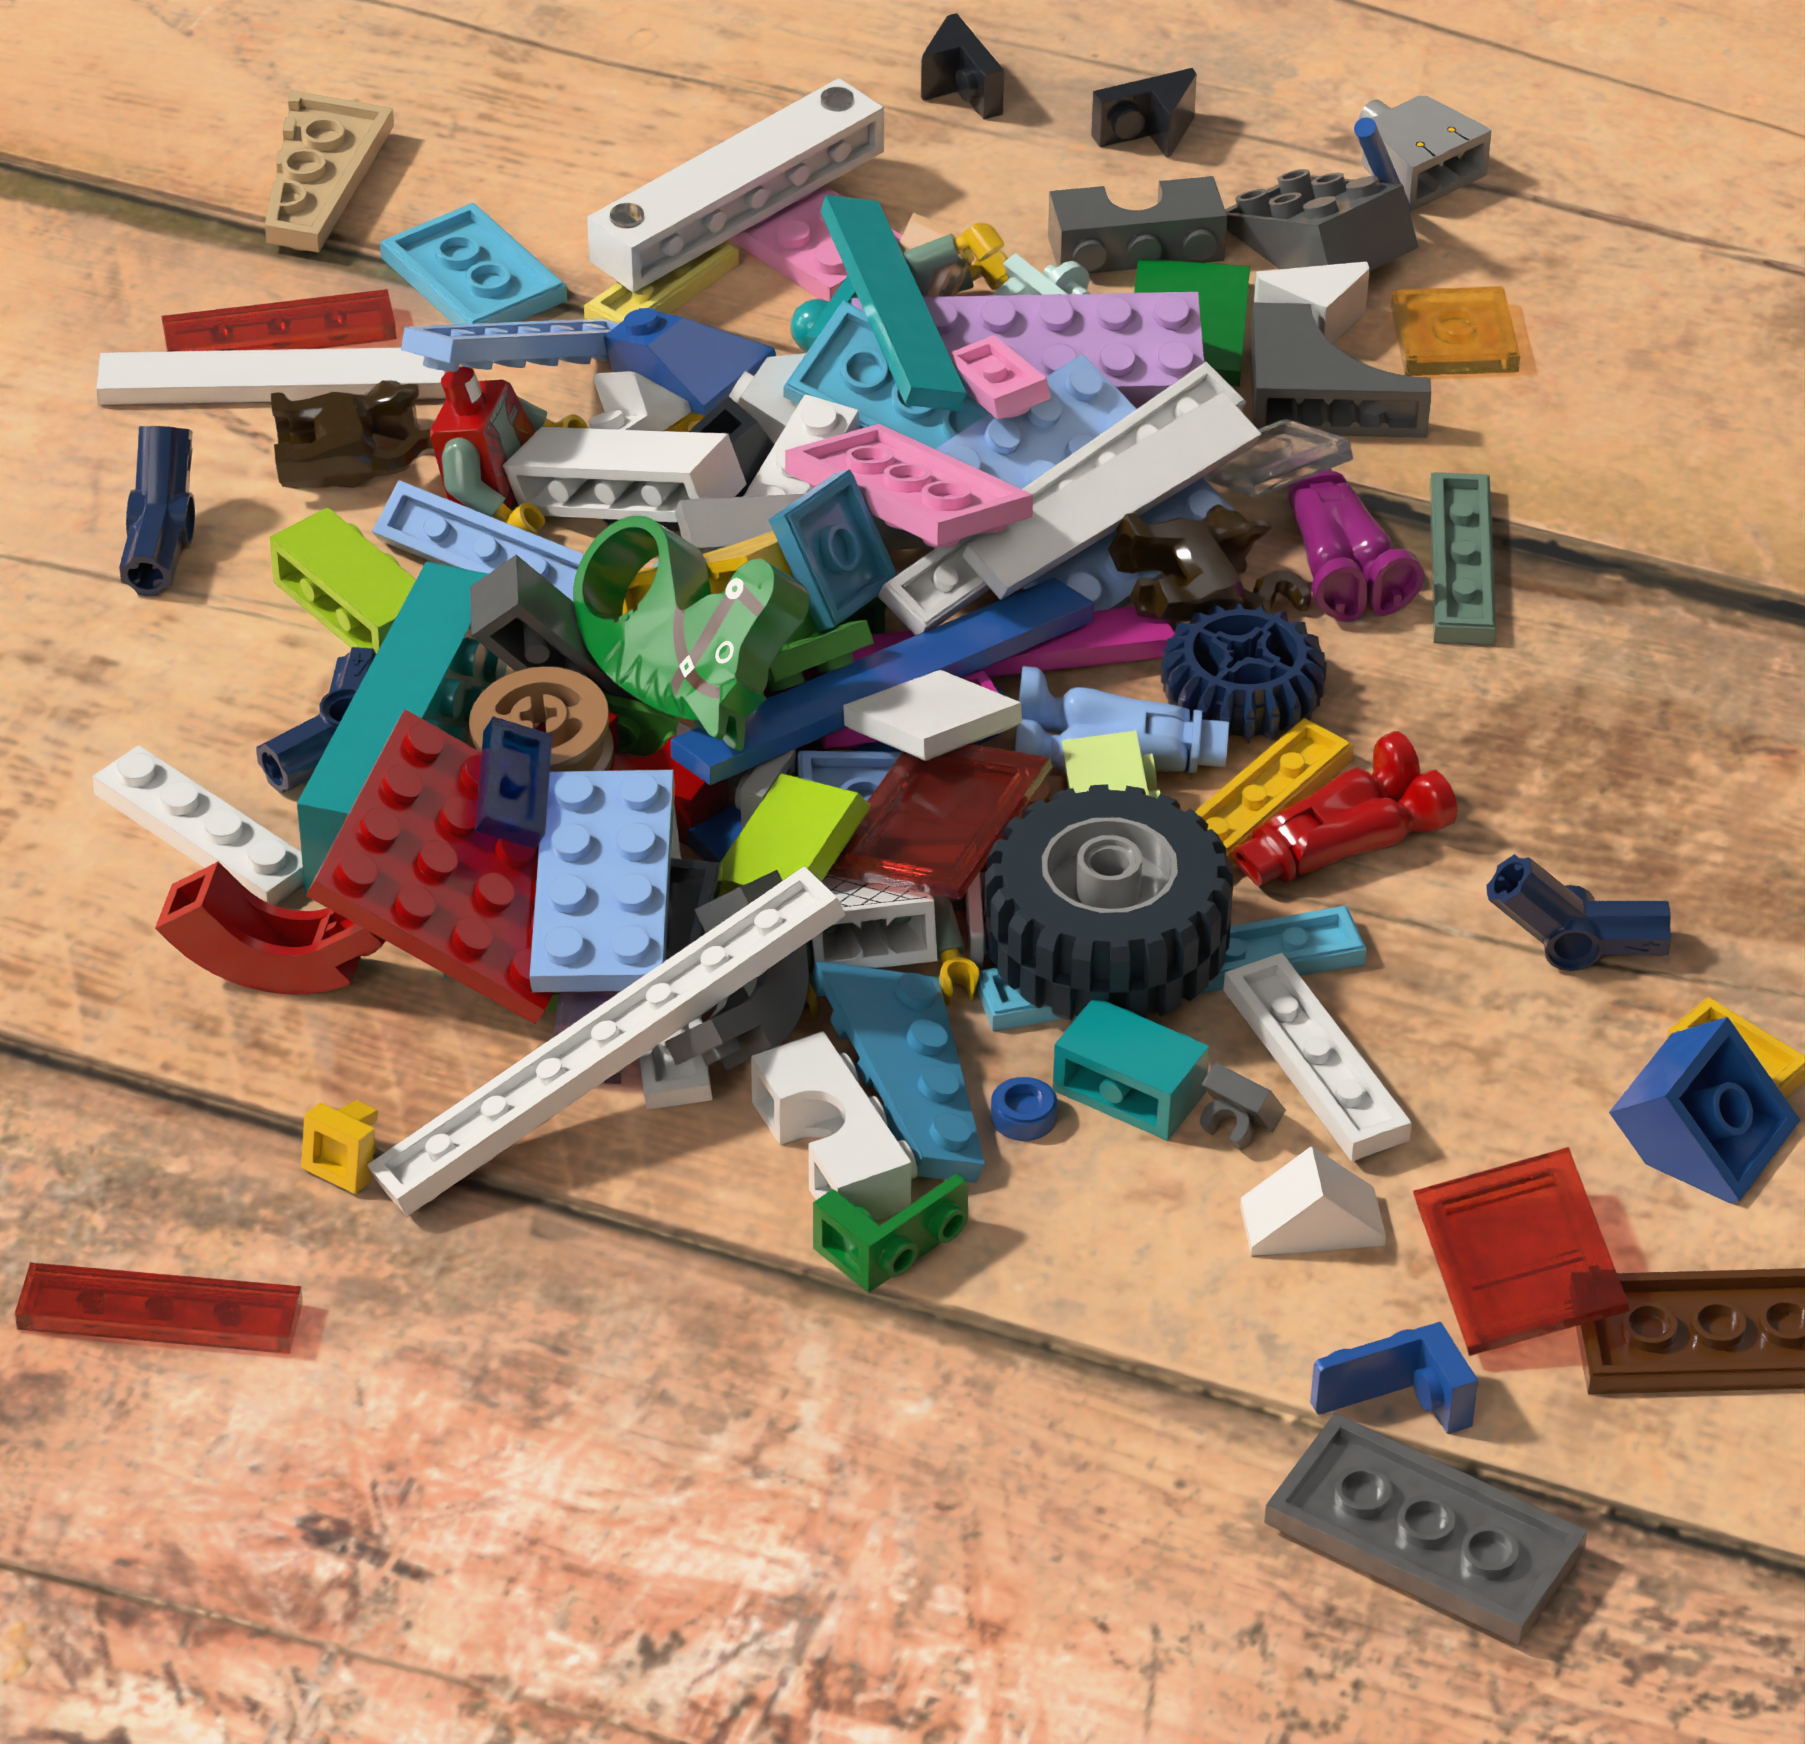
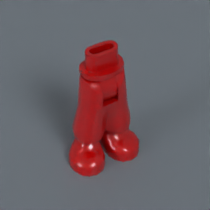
M1393 731L1379 738L1374 746L1372 775L1359 767L1338 775L1315 793L1287 807L1264 824L1255 827L1252 831L1251 840L1233 848V856L1237 865L1255 885L1261 886L1276 878L1287 883L1295 880L1296 873L1303 876L1355 854L1397 845L1403 842L1406 835L1410 832H1433L1455 823L1458 816L1456 797L1450 783L1437 770H1429L1420 774L1419 759L1414 746L1400 731Z

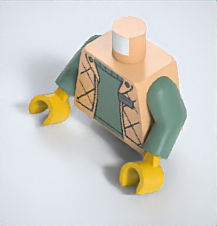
M913 212L899 242V247L922 297L955 296L959 292L974 288L973 281L980 277L984 278L991 290H997L1009 280L1003 265L1008 257L1000 250L1004 247V241L992 225L976 223L962 234H959Z

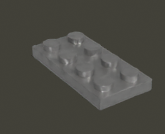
M1337 1413L1332 1415L1267 1502L1264 1520L1265 1524L1518 1645H1520L1585 1550L1588 1530Z

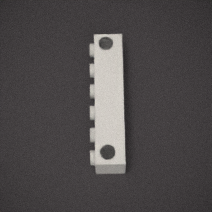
M838 78L587 216L589 262L633 293L883 153L884 107L842 79Z

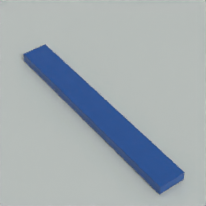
M1053 577L856 660L847 666L835 669L766 698L750 716L746 717L745 742L743 750L740 752L729 747L723 739L719 741L710 736L705 729L697 727L671 738V758L707 784L713 785L846 728L843 705L938 670L962 678L1086 625L1094 620V602Z

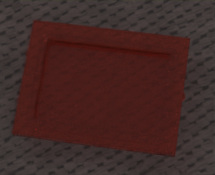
M968 744L926 761L902 752L867 802L871 805L869 812L827 874L960 900L987 862V857L993 844L999 838L1003 839L1002 830L1015 816H1019L1051 770L1050 758L975 744Z
M1569 1147L1413 1191L1418 1212L1469 1356L1629 1312L1627 1298Z

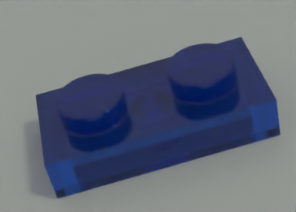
M494 716L491 718L483 731L475 831L536 849L545 836L552 734Z

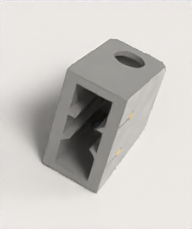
M1417 96L1393 108H1390L1380 100H1372L1365 105L1359 115L1358 120L1368 117L1375 121L1400 182L1404 186L1405 194L1411 205V211L1487 175L1492 130L1428 96ZM1363 153V166L1370 173V175L1373 176V173Z

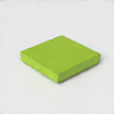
M780 773L720 862L722 863L723 871L721 886L724 889L733 891L775 870H778L784 881L804 866L822 882L869 812L871 805L857 792Z

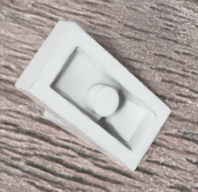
M628 371L596 373L593 375V380L605 412L589 420V429L664 431L692 412L687 400L638 373Z

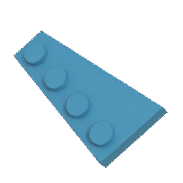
M816 961L808 980L817 996H827L834 1009L830 1021L839 1038L850 1039L860 1058L856 1069L865 1086H872L881 1096L884 1102L883 1110L886 1115L888 1128L896 1140L906 1141L911 1148L917 1165V1176L949 1179L958 1173L968 1182L976 1183L985 1166L939 978L917 973H903Z

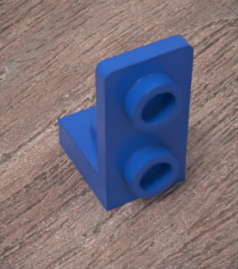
M1440 1321L1414 1330H1402L1391 1337L1352 1349H1340L1326 1357L1319 1358L1315 1361L1313 1367L1310 1403L1316 1413L1320 1415L1414 1386V1391L1420 1405L1426 1411L1432 1410L1446 1433L1450 1434L1473 1426L1478 1379Z

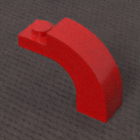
M219 861L171 885L155 927L180 953L216 976L244 987L292 995L322 993L352 984L361 956L365 957L375 953L386 942L384 939L329 908L315 911H296L270 904L246 889Z

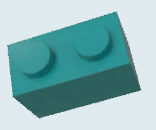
M1091 1000L1054 1044L1053 1090L1168 1141L1206 1093L1205 1088L1201 1084L1208 1074L1210 1046L1194 1040L1188 1035L1178 1033L1136 1015L1128 1009L1120 1008L1106 1001Z

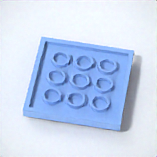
M1082 353L1046 377L1051 399L1032 406L1028 412L1017 417L1001 418L998 420L989 413L935 449L1022 489L1134 412L1136 408ZM1202 477L1141 514L1139 518L1146 524H1159L1177 517L1202 520L1206 517L1207 511L1217 504L1224 506L1226 509L1235 510ZM1115 530L1022 588L1025 590L1055 577L1093 601L1094 611L1123 608L1132 602L1130 594L1137 579L1152 578L1158 581L1163 576L1160 571L1156 570L1139 571L1134 574L1117 571L1108 551L1117 534Z

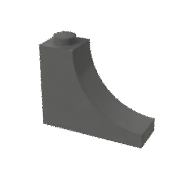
M1253 302L1250 344L1253 425L1261 434L1427 438L1432 393L1431 378L1406 376L1383 371L1348 356L1334 346L1320 331L1313 317L1311 304Z

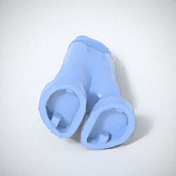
M1022 666L1019 694L1022 723L1016 726L1013 771L1037 773L1041 769L1050 766L1057 768L1065 774L1062 740L1135 730L1137 731L1141 755L1153 754L1155 771L1196 773L1198 765L1225 767L1229 722L1202 719V710H1194L1190 722V710L1187 708L1123 697L1086 687H1075L1070 689L1063 698H1055L1050 694L1045 675L1040 669ZM1047 732H1054V733H1058V734H1060V735H1053V736H1052V735H1050V734L1047 733Z

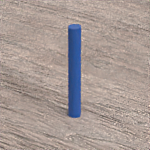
M1368 117L1361 118L1356 122L1354 132L1373 176L1378 177L1379 182L1401 184L1375 121ZM1407 198L1409 210H1410V213H1411V205H1410V203H1409V201H1408V198Z

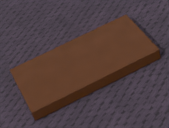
M1805 1268L1571 1275L1569 1292L1588 1394L1805 1388Z

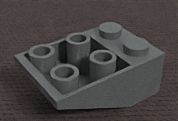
M1308 169L1294 170L1277 178L1278 184L1267 190L1255 189L1238 195L1235 198L1236 204L1225 209L1227 214L1226 230L1278 269L1367 262L1370 272L1419 248L1403 184L1379 182L1376 176L1345 179L1343 173L1316 176L1310 175Z

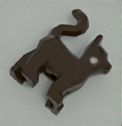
M382 380L365 394L330 392L296 401L289 400L284 393H271L272 414L275 418L278 444H274L279 483L282 484V487L292 488L333 486L354 488L375 477L405 471L420 456L426 453H434L430 439V429L424 430L417 422L415 401L419 396L418 386L416 384L403 385L394 380ZM377 434L388 438L400 439L403 442L396 449L386 451L376 447L372 435Z
M1219 504L1210 508L1207 511L1206 517L1202 520L1177 517L1159 524H1146L1135 513L1125 514L1117 526V534L1108 548L1117 571L1134 574L1139 571L1156 570L1160 571L1163 576L1158 581L1152 578L1137 579L1130 597L1138 616L1159 620L1191 621L1193 612H1200L1209 616L1214 605H1218L1224 610H1234L1238 602L1244 609L1256 610L1264 604L1267 612L1270 611L1275 602L1276 593L1287 597L1299 611H1306L1311 605V593L1308 585L1301 577L1289 571L1275 570L1258 578L1252 592L1243 588L1237 572L1246 571L1248 566L1245 559L1252 549L1255 541L1266 535L1272 526L1269 521H1247L1238 511L1226 509Z

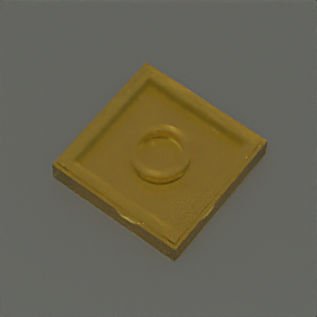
M1504 287L1392 290L1390 307L1406 376L1519 372L1520 353Z

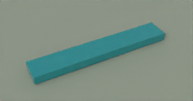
M825 195L820 210L821 215L905 404L908 406L953 411L961 410L967 394L879 201Z

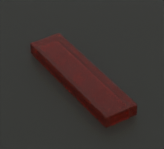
M388 289L161 316L166 352L322 349L397 339L396 324Z
M30 1262L15 1310L17 1330L290 1354L303 1298L301 1286Z

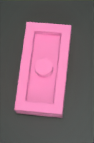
M995 335L949 353L966 393L998 420L1021 416L1028 412L1032 406L1051 399L1047 378Z

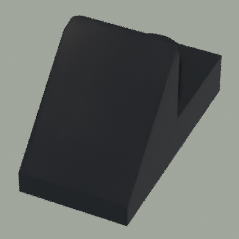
M957 13L948 15L922 55V100H929L958 92L965 102L969 101L983 120L1003 115L1004 69Z
M1188 68L1093 91L1092 138L1101 148L1150 136L1164 156L1170 157L1194 119L1197 73L1193 68Z

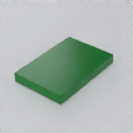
M1138 258L1134 293L1198 292L1204 362H1207L1230 386L1240 387L1250 266Z

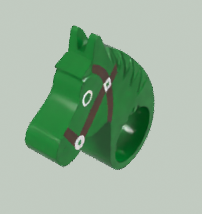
M630 516L608 526L590 544L576 572L573 586V601L577 626L587 650L601 669L616 684L671 719L689 727L705 729L710 736L719 741L723 739L729 747L740 752L743 750L745 742L746 717L750 716L766 700L763 692L767 684L770 665L782 646L804 621L809 608V593L806 587L799 581L767 561L757 558L740 566L722 593L711 594L707 563L703 554L695 545L649 517ZM659 555L656 576L649 591L637 604L638 609L636 611L632 609L623 615L624 599L632 580L646 563Z

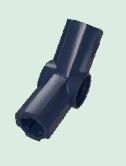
M139 426L135 489L130 491L126 511L127 540L119 566L121 583L129 585L135 590L137 595L158 596L163 588L171 586L181 547L191 545L193 540L195 501L192 492H189L193 453V431L190 429L170 426Z
M352 647L348 654L337 658L329 693L322 698L319 704V715L256 747L258 764L263 769L268 783L280 794L310 780L376 656L373 648Z
M1515 854L1497 865L1496 873L1486 885L1488 900L1544 944L1547 961L1559 970H1583L1592 966L1601 955H1669L1671 913L1668 901H1595L1590 891L1581 886H1564L1530 857L1522 859Z

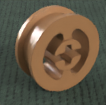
M534 667L516 671L488 686L480 694L472 707L469 726L476 750L543 788L545 772L609 771L613 762L614 743L612 733L608 727L609 710L607 700L597 684L578 672L558 667ZM546 722L549 749L538 751L535 724Z

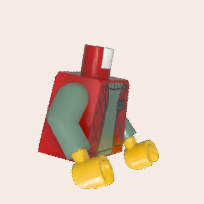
M465 366L459 367L458 371L455 372L448 371L441 378V385L445 392L446 400L430 429V439L447 499L537 535V530L545 524L544 515L531 503H523L514 511L509 509L515 495L503 464L541 427L588 428L587 423L576 414H570L556 423L546 418L547 411L518 397L511 383L503 379L478 381L474 370Z

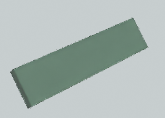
M1431 473L1429 490L1434 643L1494 645L1496 617L1490 475Z

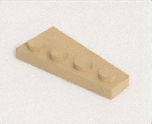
M290 90L288 99L289 112L288 117H285L283 126L282 149L278 152L276 163L277 176L276 181L272 184L265 221L266 243L286 246L299 251L320 252L393 129V108Z

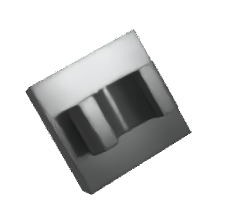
M1214 1062L1201 1084L1214 1101L1204 1108L1200 1117V1125L1207 1133L1213 1135L1222 1120L1228 1117L1237 1118V1125L1232 1131L1229 1140L1240 1150L1245 1149L1253 1140L1255 1124L1273 1133L1286 1111L1271 1090Z

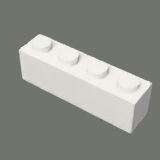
M541 427L503 464L518 505L531 503L544 516L620 520L630 516H645L658 522H677L675 511L679 500L735 497L746 486V481L729 435L725 433Z

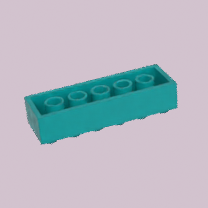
M427 561L424 564L297 802L305 895L389 735L405 709L467 744L470 731L469 718L475 701L488 686L504 677L507 669V664L473 638L471 634L470 586L489 573Z

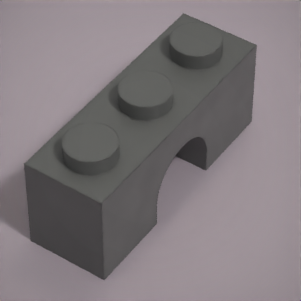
M1214 176L1159 181L1158 204L1144 210H1128L1116 206L1109 200L1104 186L1049 191L1048 238L1057 267L1065 262L1074 261L1081 264L1088 273L1137 269L1138 258L1197 263L1224 261L1227 214Z

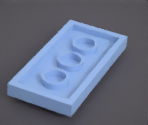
M673 770L545 772L530 964L532 992L622 991L666 961L675 798Z

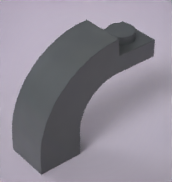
M775 870L694 910L707 933L783 880L778 870ZM806 944L719 1002L709 1019L665 1041L675 1064L679 1065L701 1054L706 1066L721 1059L725 1070L751 1059L752 1055L770 1050L783 1042L797 1025L806 1001L808 989Z

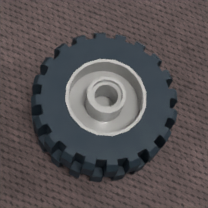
M1108 784L1090 785L1089 791L1075 793L1073 788L1056 792L1053 796V801L1048 803L1040 799L1022 811L1021 819L1015 816L1001 830L999 839L991 846L987 857L984 921H986V949L989 958L998 967L997 973L1013 990L1020 987V996L1039 1009L1045 1002V1005L1052 1007V1013L1055 1016L1072 1021L1074 1016H1078L1091 1000L1109 1002L1120 1008L1128 1009L1146 1019L1148 1014L1157 1012L1160 1017L1174 1012L1181 1007L1183 998L1190 1002L1208 987L1209 981L1219 974L1225 963L1226 951L1229 949L1234 877L1232 862L1226 856L1227 848L1213 829L1208 830V823L1192 809L1183 812L1180 810V804L1177 800L1160 794L1158 798L1148 796L1144 788L1126 785V790L1120 791L1109 790Z

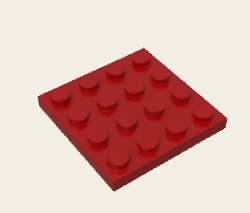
M405 709L389 735L305 896L535 1025L545 1012L554 992H532L530 982L544 788L517 772L510 771L494 759Z

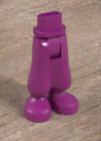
M1325 463L1296 467L1288 473L1287 482L1290 488L1287 499L1294 511L1304 540L1306 558L1313 577L1311 589L1317 606L1330 617L1340 621H1354L1360 618L1365 611L1367 596L1375 614L1379 616L1395 613L1410 603L1422 589L1425 580L1424 569L1415 554L1405 549H1394V544L1389 535L1375 521L1341 473L1332 471L1331 467Z

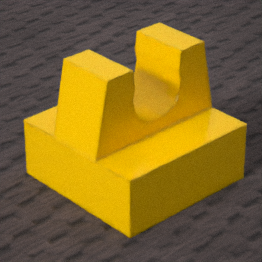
M358 1100L337 1110L324 1103H318L304 1114L301 1168L353 1194H357L371 1182L372 1173L367 1165L373 1161V1154L375 1153V1128L372 1125L377 1122L378 1110Z

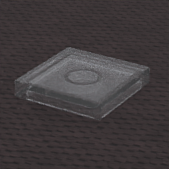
M1283 419L1258 429L1261 436L1255 446L1205 475L1203 478L1213 484L1257 498L1353 460L1350 440Z

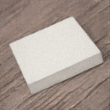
M942 670L929 673L843 705L844 725L849 727V729L925 761L1011 729L1022 723L1021 702Z

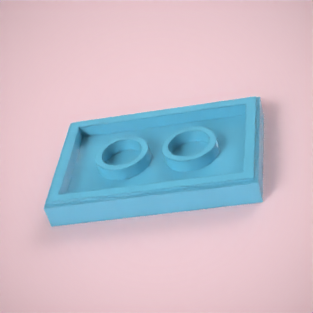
M475 203L468 204L380 242L381 258L454 325L520 322L567 301V285Z

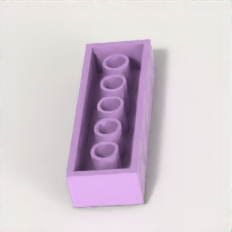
M1198 292L923 297L948 353L995 335L1045 377L1083 353L1136 409L1204 363ZM852 298V305L863 310L859 298Z

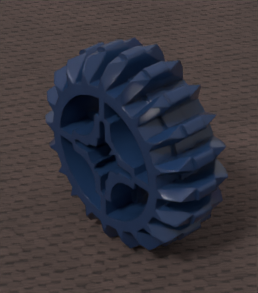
M1239 602L1234 610H1224L1220 606L1214 605L1209 616L1200 612H1193L1190 623L1177 624L1175 634L1172 638L1167 639V645L1163 650L1161 683L1163 684V692L1166 693L1165 696L1168 699V704L1190 710V722L1193 717V711L1202 710V719L1229 722L1228 738L1231 735L1243 736L1249 744L1253 736L1263 735L1273 741L1279 730L1288 732L1303 718L1311 721L1314 710L1320 706L1321 698L1325 692L1327 663L1324 661L1325 653L1321 651L1322 649L1319 646V637L1307 633L1305 622L1297 621L1290 623L1287 611H1281L1273 615L1266 612L1264 604L1256 610L1244 609Z

